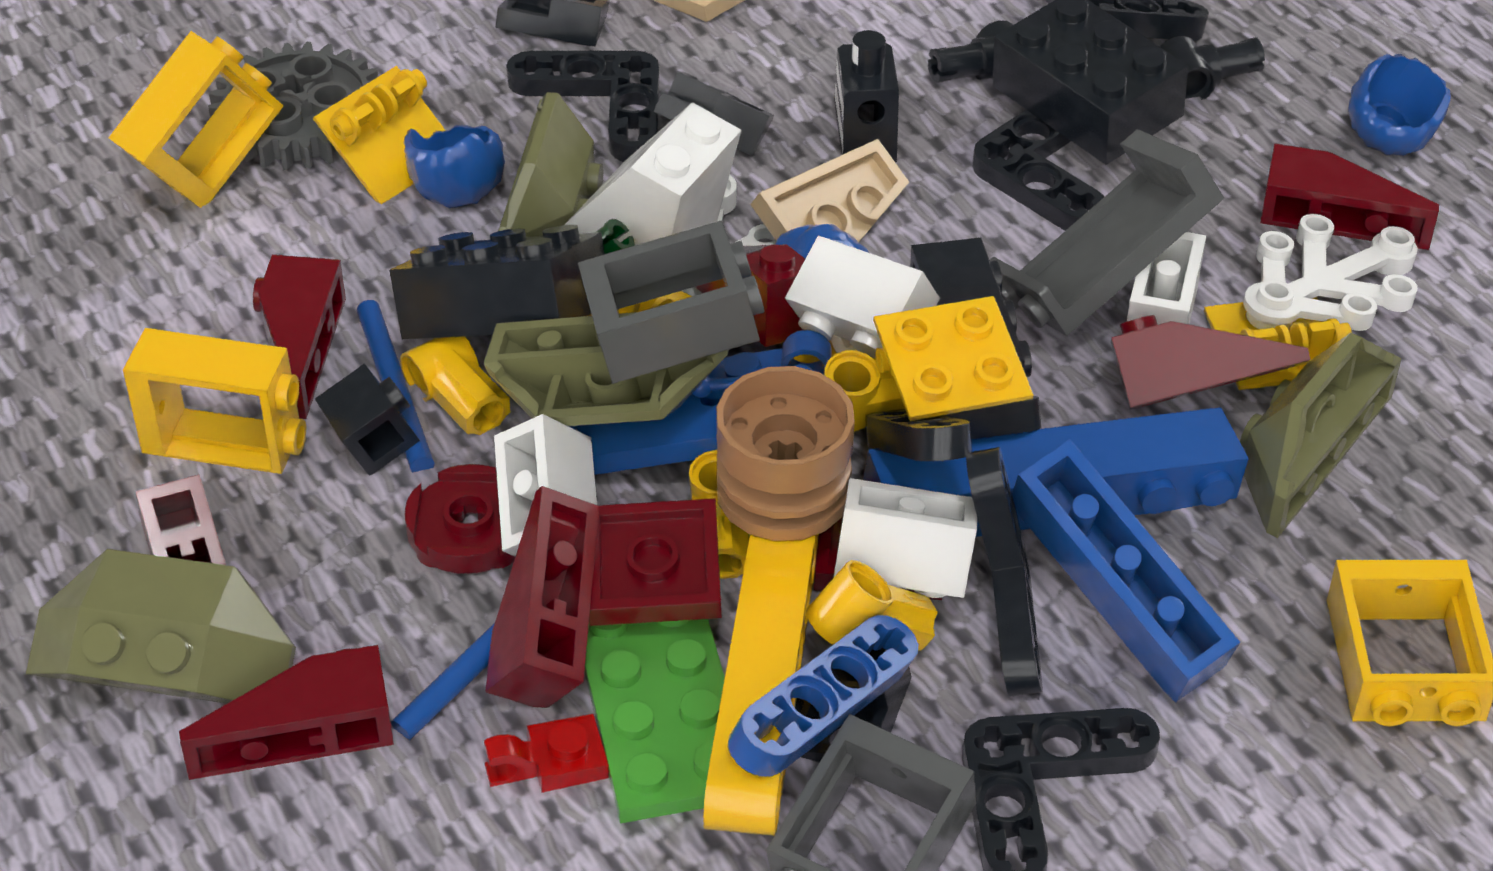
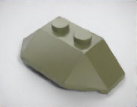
M547 92L539 100L537 112L498 231L521 228L525 229L526 237L543 236V230L565 225L603 184V164L595 163L594 140L558 93Z
M634 312V313H621V314H619V315H620V318H621V317L628 316V315H631V314H635V313H638V312ZM592 316L496 323L484 365L487 373L531 419L544 414L567 426L663 420L682 406L728 355L729 350L612 384Z
M1349 333L1310 360L1292 382L1287 379L1283 380L1272 397L1269 409L1263 416L1256 413L1250 418L1240 439V443L1246 449L1245 452L1249 458L1244 477L1266 533L1276 538L1282 534L1392 398L1402 358L1358 335Z
M106 549L39 609L26 674L227 704L292 667L296 646L285 631L281 629L238 568L228 565Z

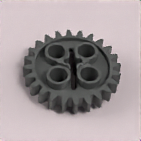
M306 42L301 50L294 51L289 43H284L282 53L275 54L266 47L263 48V58L259 60L245 55L243 58L244 64H250L272 81L267 91L284 106L242 161L246 162L256 156H260L261 167L266 168L275 159L281 160L283 170H288L294 160H301L307 169L312 167L313 158L321 157L329 164L333 163V152L337 150L315 123L313 117L377 78L378 70L376 68L368 69L365 57L353 60L350 49L334 55L332 44H327L320 51H313L312 43ZM217 77L215 80L217 90L209 92L211 104L208 105L210 117L233 89V86L223 77Z

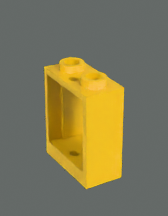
M190 31L108 138L158 178L201 208L212 201L284 105L267 91L272 84L271 80L248 63H245L242 68L238 65L244 56L218 36L215 37L212 43H209ZM218 74H220L233 86V89L180 158L175 160L162 147Z
M151 328L143 330L123 368L142 453L278 474L283 473L290 455L301 454L306 440V422L304 419H299L296 403L299 394V379L297 375L291 374L287 348ZM180 385L259 396L263 420L187 409L184 407Z
M1336 560L1327 596V604L1352 721H1375L1383 726H1397L1407 721H1443L1451 726H1463L1474 721H1486L1493 702V656L1467 560ZM1401 585H1408V586H1406V587H1404V588H1397L1398 586H1401ZM1444 619L1457 673L1371 674L1360 620Z

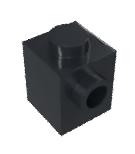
M365 363L315 398V401L340 440L369 476L420 441L402 415V412L411 407L404 395L390 377L379 383Z

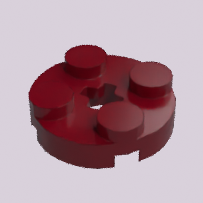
M480 464L452 466L437 472L438 481L429 485L423 491L422 483H420L411 492L406 502L404 514L407 538L422 564L447 572L466 574L484 572L493 568H504L514 562L515 556L502 551L496 467ZM467 513L477 514L478 521L476 522H459L463 521V519L465 518V514Z

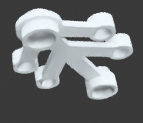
M1305 215L1300 220L1296 235L1297 242L1302 246V278L1287 284L1285 280V266L1290 262L1294 241L1291 237L1281 232H1265L1260 236L1256 251V258L1261 263V282L1251 285L1245 292L1243 305L1247 311L1246 317L1258 329L1275 328L1277 325L1283 324L1289 329L1298 318L1322 322L1327 319L1336 318L1339 323H1348L1351 330L1363 331L1372 326L1377 305L1395 312L1408 311L1412 308L1418 290L1417 284L1412 279L1403 276L1412 269L1418 249L1414 243V236L1408 230L1400 227H1386L1373 238L1371 247L1326 267V248L1330 245L1334 224L1330 219L1322 215ZM1372 271L1388 275L1383 279L1382 285L1353 281ZM1322 296L1341 299L1342 302L1341 304H1336L1326 301L1315 300L1312 298Z

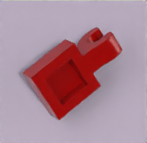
M594 714L527 725V741H523L517 736L510 734L496 735L484 740V747L488 762H485V769L490 787L537 777L541 792L543 793L609 778V765Z

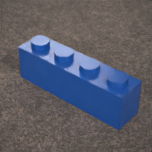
M1068 439L1018 474L1012 495L1019 516L1171 699L1177 702L1227 665L1240 644L1238 638L1071 439Z

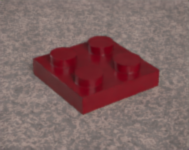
M716 498L598 505L599 517L589 615L590 626L722 618Z

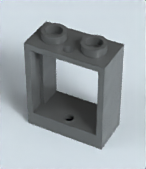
M722 220L578 262L596 333L612 384L760 340L754 315L764 313L765 311L755 277L751 274L742 241L730 244ZM719 279L724 280L726 287L620 318L618 309Z
M849 714L767 847L766 852L770 871H832L806 857L855 776L937 814L904 871H938L976 805L974 771Z

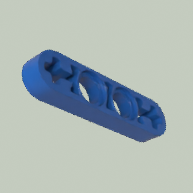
M876 615L867 619L745 710L729 735L728 747L733 759L747 772L758 776L772 777L781 773L839 728L849 714L854 716L900 680L918 654V642L914 633L904 623L890 616ZM882 647L887 651L881 654L876 662L869 654L872 649L875 651L880 650ZM831 669H841L848 672L858 681L860 688L854 689L843 685L833 676ZM800 698L806 700L817 709L821 719H811L803 716L794 708L791 699ZM774 726L781 733L777 741L772 739L764 743L760 740L770 733Z

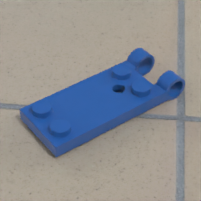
M811 330L797 331L786 338L781 349L755 353L742 352L725 357L711 372L709 377L710 379L739 377L766 367L795 366L798 364L806 365L812 368L813 371L824 375L827 361L831 358V344L824 335ZM807 354L817 357L819 361L802 363L795 360L794 357ZM725 390L712 391L704 398H697L691 394L681 407L663 420L569 427L591 437L594 475L691 461L705 452L717 450L716 407Z

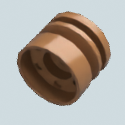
M796 366L766 367L743 375L726 388L716 407L718 504L728 520L750 535L773 541L803 540L825 532L843 517L848 483L852 477L851 455L853 453L854 441L852 401L839 384L825 375Z

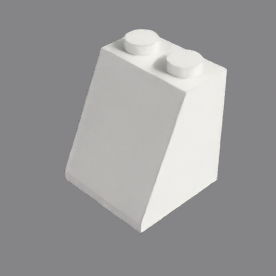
M692 102L626 159L565 225H577L579 234L595 233L610 219H617L629 229V232L617 240L622 242L628 236H633L636 246L717 222L741 130Z

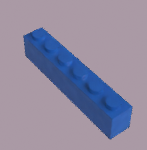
M1221 407L1044 428L1024 433L971 439L972 452L1000 447L1012 493L1018 474L1068 439H1071L1134 516L1157 514L1203 504L1206 506H1217L1229 499H1235L1238 496L1249 460ZM875 449L868 450L863 478L865 481L972 497L966 457L945 461H916ZM1017 513L1021 530L1030 529ZM977 518L976 537H980L982 533Z

